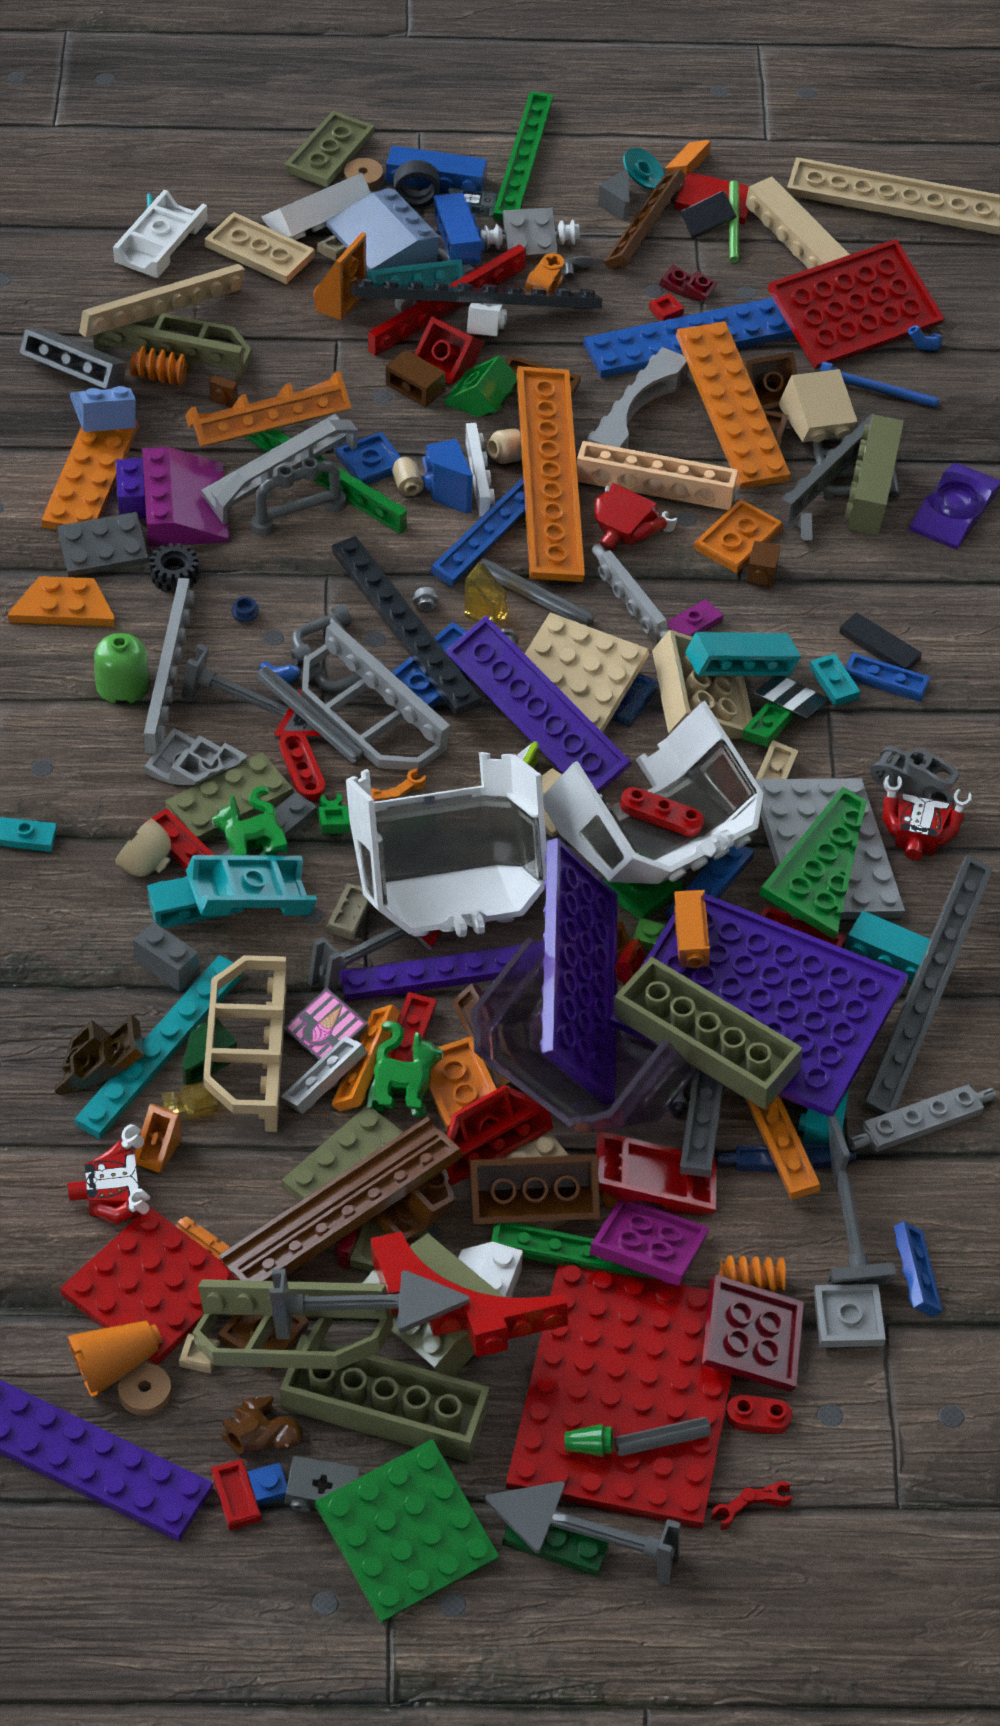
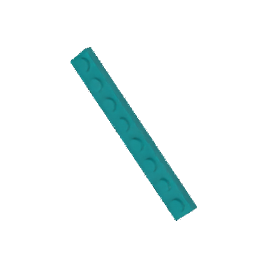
M221 955L217 956L142 1041L144 1056L104 1084L74 1118L75 1126L99 1140L107 1133L189 1039L191 1031L195 1030L209 1016L211 980L234 962ZM244 972L218 990L217 1003H220L244 976Z

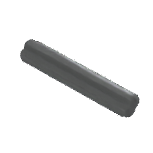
M701 1417L617 1436L614 1440V1446L617 1454L624 1456L708 1437L711 1434V1426L708 1418Z

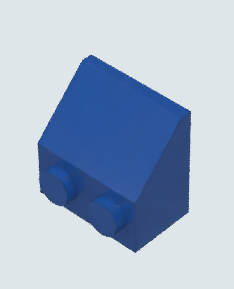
M457 439L426 445V456L422 457L425 475L422 476L424 490L429 491L434 502L466 514L471 513L473 474Z

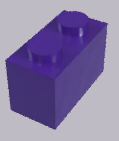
M143 458L117 459L116 475L119 515L137 512L138 519H146Z

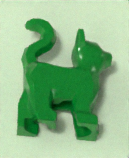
M256 787L248 797L249 804L255 810L264 812V814L241 821V813L235 797L230 796V805L221 808L219 813L212 817L213 826L225 833L228 847L233 851L231 855H249V851L260 848L263 849L261 856H278V850L283 851V853L288 852L284 831L278 825L275 807L266 801L260 800L261 797L269 794L270 790L268 787Z
M386 1021L382 1023L381 1027L386 1031H390L392 1037L380 1044L376 1051L375 1078L369 1089L367 1108H373L378 1113L384 1114L386 1107L389 1109H394L395 1107L392 1093L406 1094V1106L411 1108L412 1116L426 1118L427 1108L423 1104V1100L431 1085V1070L443 1059V1050L436 1047L430 1041L422 1040L420 1033L416 1032L412 1048L413 1062H403L389 1058L388 1052L398 1047L404 1039V1029L395 1021Z

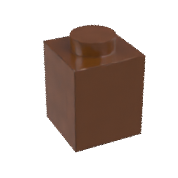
M754 541L746 582L773 587L781 545Z

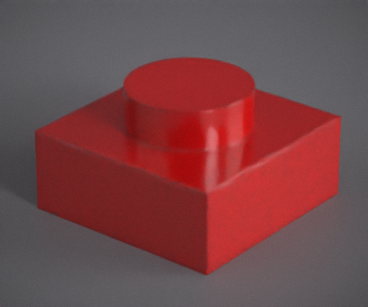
M671 293L649 302V310L659 321L678 318L684 315V307Z

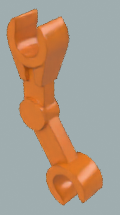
M412 769L408 772L407 779L397 787L382 791L371 788L372 799H374V802L401 798L412 789L420 790L425 787L426 775L419 780H414L418 777V769Z

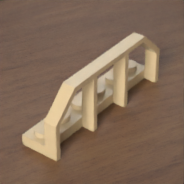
M244 955L211 980L203 1077L204 1088L233 1114H259V1120H264L265 1132H277L287 989L286 957ZM245 970H274V977H268L267 995H272V1002L266 1001V1005L217 1003L218 990ZM216 1017L271 1020L270 1026H264V1044H269V1050L213 1048ZM212 1062L262 1063V1069H267V1076H261L260 1094H265V1100H236L211 1077Z

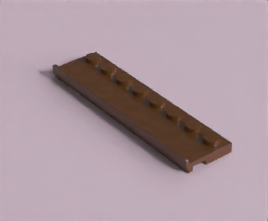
M426 1117L221 1253L219 1259L237 1280L273 1281L272 1269H286V1275H288L463 1157L462 1152L444 1132L438 1130L431 1123V1120Z

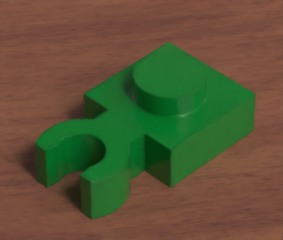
M336 793V800L329 801L326 799L325 794H321L320 807H318L321 834L350 832L347 805L342 806V795Z

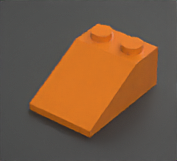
M360 233L336 260L321 283L316 286L313 293L316 311L341 321L360 300L361 297H354L350 293V283L358 282L360 278H366V233Z

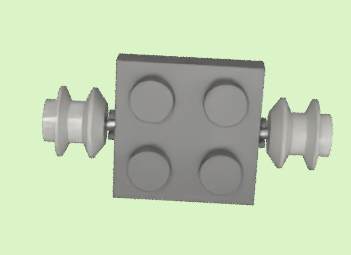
M552 207L503 210L504 231H502L498 224L495 225L494 230H489L487 225L484 226V230H480V238L484 239L486 250H488L490 245H495L499 249L503 241H506L507 251L520 244L526 249V259L543 258V256L549 253L557 254L556 238H558L561 245H564L566 240H571L572 244L575 245V240L580 238L579 224H575L574 220H571L570 225H565L561 220L557 227L554 226Z

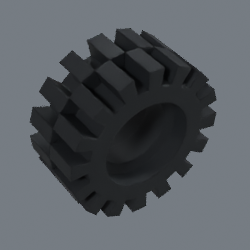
M169 543L168 548L162 545L159 547V551L155 549L153 556H150L152 583H155L158 589L162 587L164 592L172 589V593H175L178 578L190 579V589L193 588V583L196 584L199 577V559L194 549L190 551V547L187 545L182 548L181 543H177V547H173V544ZM171 566H180V567H183L182 569H179V570H168V569H166V568L171 567Z

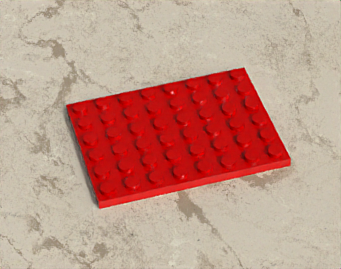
M558 1265L551 1296L564 1293L568 1306V1325L542 1331L507 1476L506 1489L516 1490L563 1481L565 1488L560 1500L665 1522L669 1519L679 1522L684 1526L702 1529L732 1374L702 1365L709 1290L682 1284L678 1286L657 1279L578 1268L575 1265ZM701 1417L708 1418L711 1426V1434L708 1437L624 1456L617 1454L615 1446L613 1454H605V1457L565 1450V1431L603 1423L604 1427L612 1426L614 1440L617 1436Z

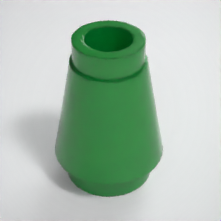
M603 1423L565 1431L566 1451L605 1457V1454H613L614 1438L612 1426L604 1427Z

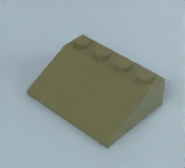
M426 1234L410 1245L416 1256L426 1266L448 1281L476 1292L504 1297L430 1234ZM375 1269L363 1283L380 1284ZM398 1314L392 1316L394 1326L391 1330L442 1374L455 1377L474 1354L466 1329L433 1336L429 1322H426L400 1333L397 1327Z

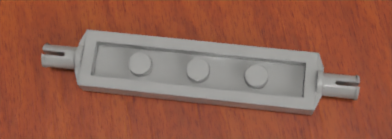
M600 544L595 545L591 552L599 560L600 566L598 571L602 580L608 582L615 596L624 602L630 615L635 616L640 622L643 631L649 634L655 642L660 641L669 631L666 618L611 550L605 552Z
M969 1084L864 1121L862 1126L863 1134L850 1137L848 1144L853 1151L867 1145L876 1152L981 1115L984 1109L983 1104L996 1100V1093L993 1091V1088L976 1093Z

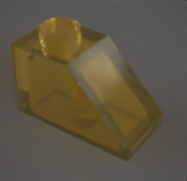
M478 562L465 581L464 617L479 622L487 615L496 625L508 613L509 606L506 604L507 592L483 563Z

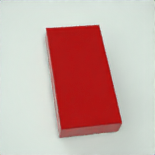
M243 1459L211 1467V1475L228 1530L261 1522V1514Z

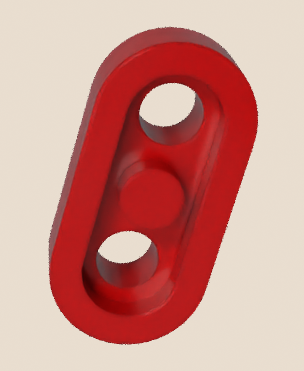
M737 1395L728 1402L726 1419L732 1427L738 1430L782 1434L791 1425L792 1410L786 1402L779 1399ZM746 1407L748 1411L743 1412L740 1411L738 1408ZM776 1411L781 1413V1415L775 1416L771 1412Z

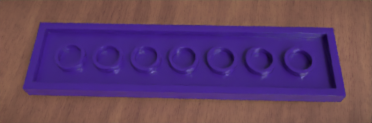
M487 615L444 651L452 662L531 743L534 741L538 742L539 751L561 774L574 762L578 761L595 790L600 794L632 765L630 760Z
M0 1380V1455L180 1542L212 1492L213 1482Z

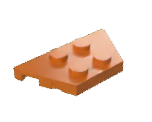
M39 576L8 612L9 623L115 627L114 615L94 578Z

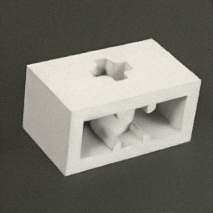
M471 303L468 311L467 333L497 336L499 330L504 329V325H506L507 309H503V304Z

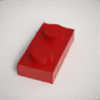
M640 938L628 941L615 964L616 977L618 981H622L623 986L636 974L646 959Z

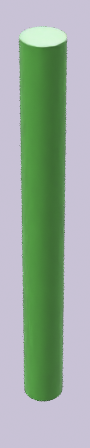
M731 181L729 183V201L737 218L729 221V260L732 263H736L739 261V182Z

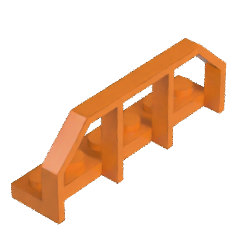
M336 371L329 380L301 391L293 392L291 383H287L276 397L249 403L246 394H243L232 408L213 413L198 414L195 406L189 409L185 417L188 427L195 428L201 448L349 411L351 404L341 371Z

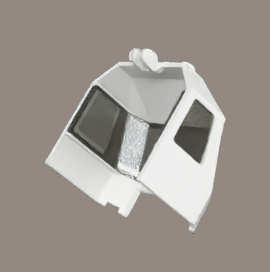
M705 701L701 702L666 739L657 744L660 750L649 757L644 753L636 759V762L653 787L647 790L648 792L695 808L702 813L704 823L698 835L684 836L627 815L620 808V802L611 807L602 794L597 793L578 761L574 762L543 795L544 810L559 834L606 877L608 882L659 884L667 879L674 882L686 874L685 870L691 868L693 871H696L708 863L707 859L710 857L717 860L730 851V847L735 846L736 849L743 847L751 841L749 836L758 829L764 793Z
M479 752L482 786L374 802L371 796L370 773L368 769L361 772L360 779L352 776L346 780L349 819L363 895L379 912L412 936H425L429 934V931L440 929L443 932L456 931L459 937L467 935V925L473 927L475 933L482 934L485 932V924L488 921L496 920L497 922L504 923L513 921L514 917L523 916L545 889L544 882L547 874L545 855L547 854L542 776L518 756L503 754L501 755L502 759H490V753Z

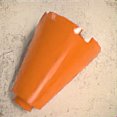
M147 1321L67 1336L73 1358L79 1372L86 1379L84 1384L91 1397L99 1395L159 1351L157 1344L162 1343L157 1326L155 1324L149 1326Z

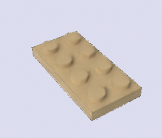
M235 212L205 238V247L285 284L315 257V249Z

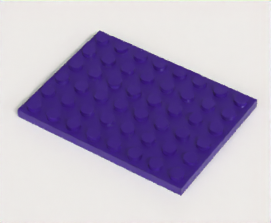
M689 887L687 891H693L695 889ZM707 894L704 896V901L706 904L710 946L709 966L679 968L675 914L673 913L642 966L652 956L803 1047L801 1069L778 1096L828 1117L833 1116L905 987L908 974ZM614 1010L609 1019V1026L663 1048L616 1019Z

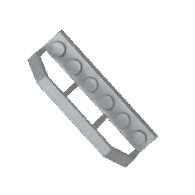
M333 414L202 489V496L224 525L228 523V508L257 492L259 486L264 481L277 476L279 467L288 465L295 470L300 466L302 467V461L305 458H316L344 441L354 450L357 448L358 429L351 420H340L336 414ZM273 489L268 492V499L273 497Z
M336 622L327 626L325 644L304 658L302 696L363 750V755L377 768L420 770L445 752L450 724ZM332 653L336 654L345 662L349 670L355 671L362 679L325 704L308 689L309 669ZM369 687L374 688L388 705L394 706L397 710L362 735H359L334 712ZM405 719L407 722L414 724L422 732L423 736L427 740L434 742L435 745L416 758L381 755L369 743L399 721Z

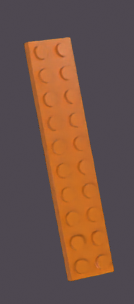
M518 366L517 389L530 579L583 582L585 571L570 372L564 369Z

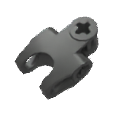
M887 746L881 752L879 761L874 763L870 770L873 779L881 785L884 783L886 772L889 775L888 784L891 787L898 786L897 780L898 776H900L902 785L898 790L899 793L930 800L934 796L943 799L949 804L954 802V797L947 789H952L958 780V770L927 751L914 749L905 753L896 747ZM946 772L951 778L942 779L936 776V774Z

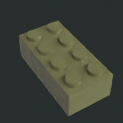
M872 414L870 424L864 425L844 517L849 518L847 529L879 536L888 501L903 420Z

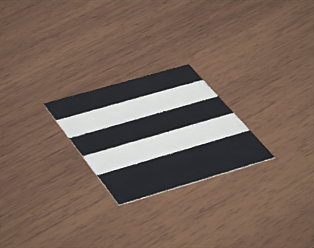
M773 676L754 691V693L806 718L830 700L828 697L784 676Z

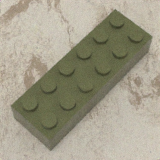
M652 956L615 996L616 1019L764 1110L768 1108L801 1069L803 1047Z
M301 1334L295 1351L302 1349L308 1336ZM322 1341L317 1351L335 1352L345 1346ZM371 1355L339 1370L288 1368L280 1388V1402L282 1410L412 1447H418L433 1439L441 1455L470 1462L489 1408L490 1387L377 1355Z

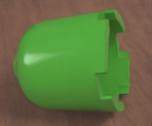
M120 632L103 638L97 645L94 654L96 690L103 699L111 703H116V700H128L129 703H133L143 698L149 691L151 678L145 645L139 638Z

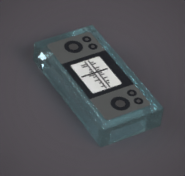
M449 188L448 194H464L466 202L471 204L472 213L493 216L497 202V193Z

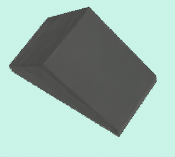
M622 170L599 186L598 205L621 220L628 221L630 204L628 170Z

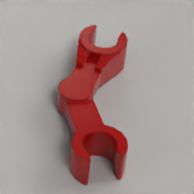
M780 1481L763 1489L744 1488L741 1494L729 1504L715 1506L712 1511L711 1520L715 1519L719 1514L726 1515L728 1518L721 1522L720 1530H726L732 1525L736 1514L754 1503L764 1502L778 1507L789 1506L793 1496L781 1497L778 1495V1492H789L791 1484Z

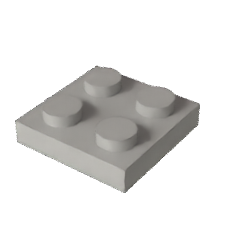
M878 1284L814 1286L813 1293L820 1348L884 1346L886 1338Z

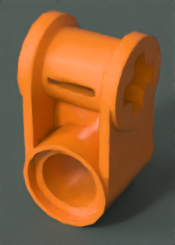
M549 253L543 256L537 267L529 274L525 290H531L532 287H544L547 289L546 291L555 292L556 288L563 281L561 269L564 266V258L556 253Z

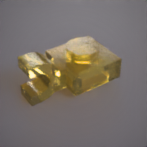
M204 1082L180 1087V1095L176 1092L162 1093L164 1102L162 1108L175 1113L186 1111L188 1118L218 1112L217 1099L204 1088Z

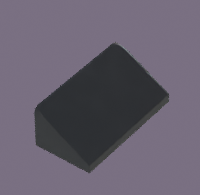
M725 191L710 196L680 212L692 239L737 218Z

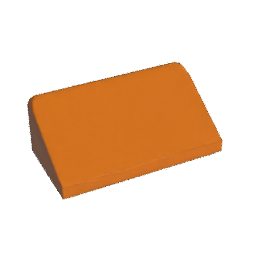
M711 141L689 142L667 165L665 171L672 173L681 169L685 176H687L688 172H693L710 154Z

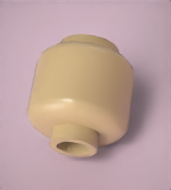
M505 429L494 432L487 444L490 457L498 464L521 461L520 431L518 429Z

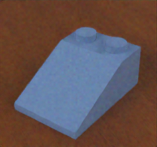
M117 386L107 390L90 388L86 391L70 392V399L83 432L136 428V399L131 388Z

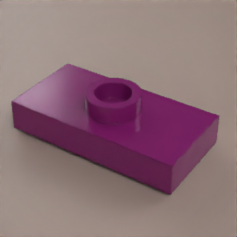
M704 599L667 621V626L669 630L693 637L695 632H705L723 621V614L709 601Z

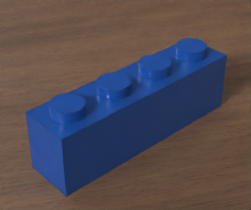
M400 146L391 147L386 162V183L394 184V174L403 163L412 160H422L436 167L440 176V191L483 192L487 178V159ZM413 177L406 180L403 185L426 189L431 185V182L422 177Z
M463 193L434 195V217L449 260L462 259V265L481 263V253H485L484 239L480 238V228L476 226L475 214H472L470 202H466Z

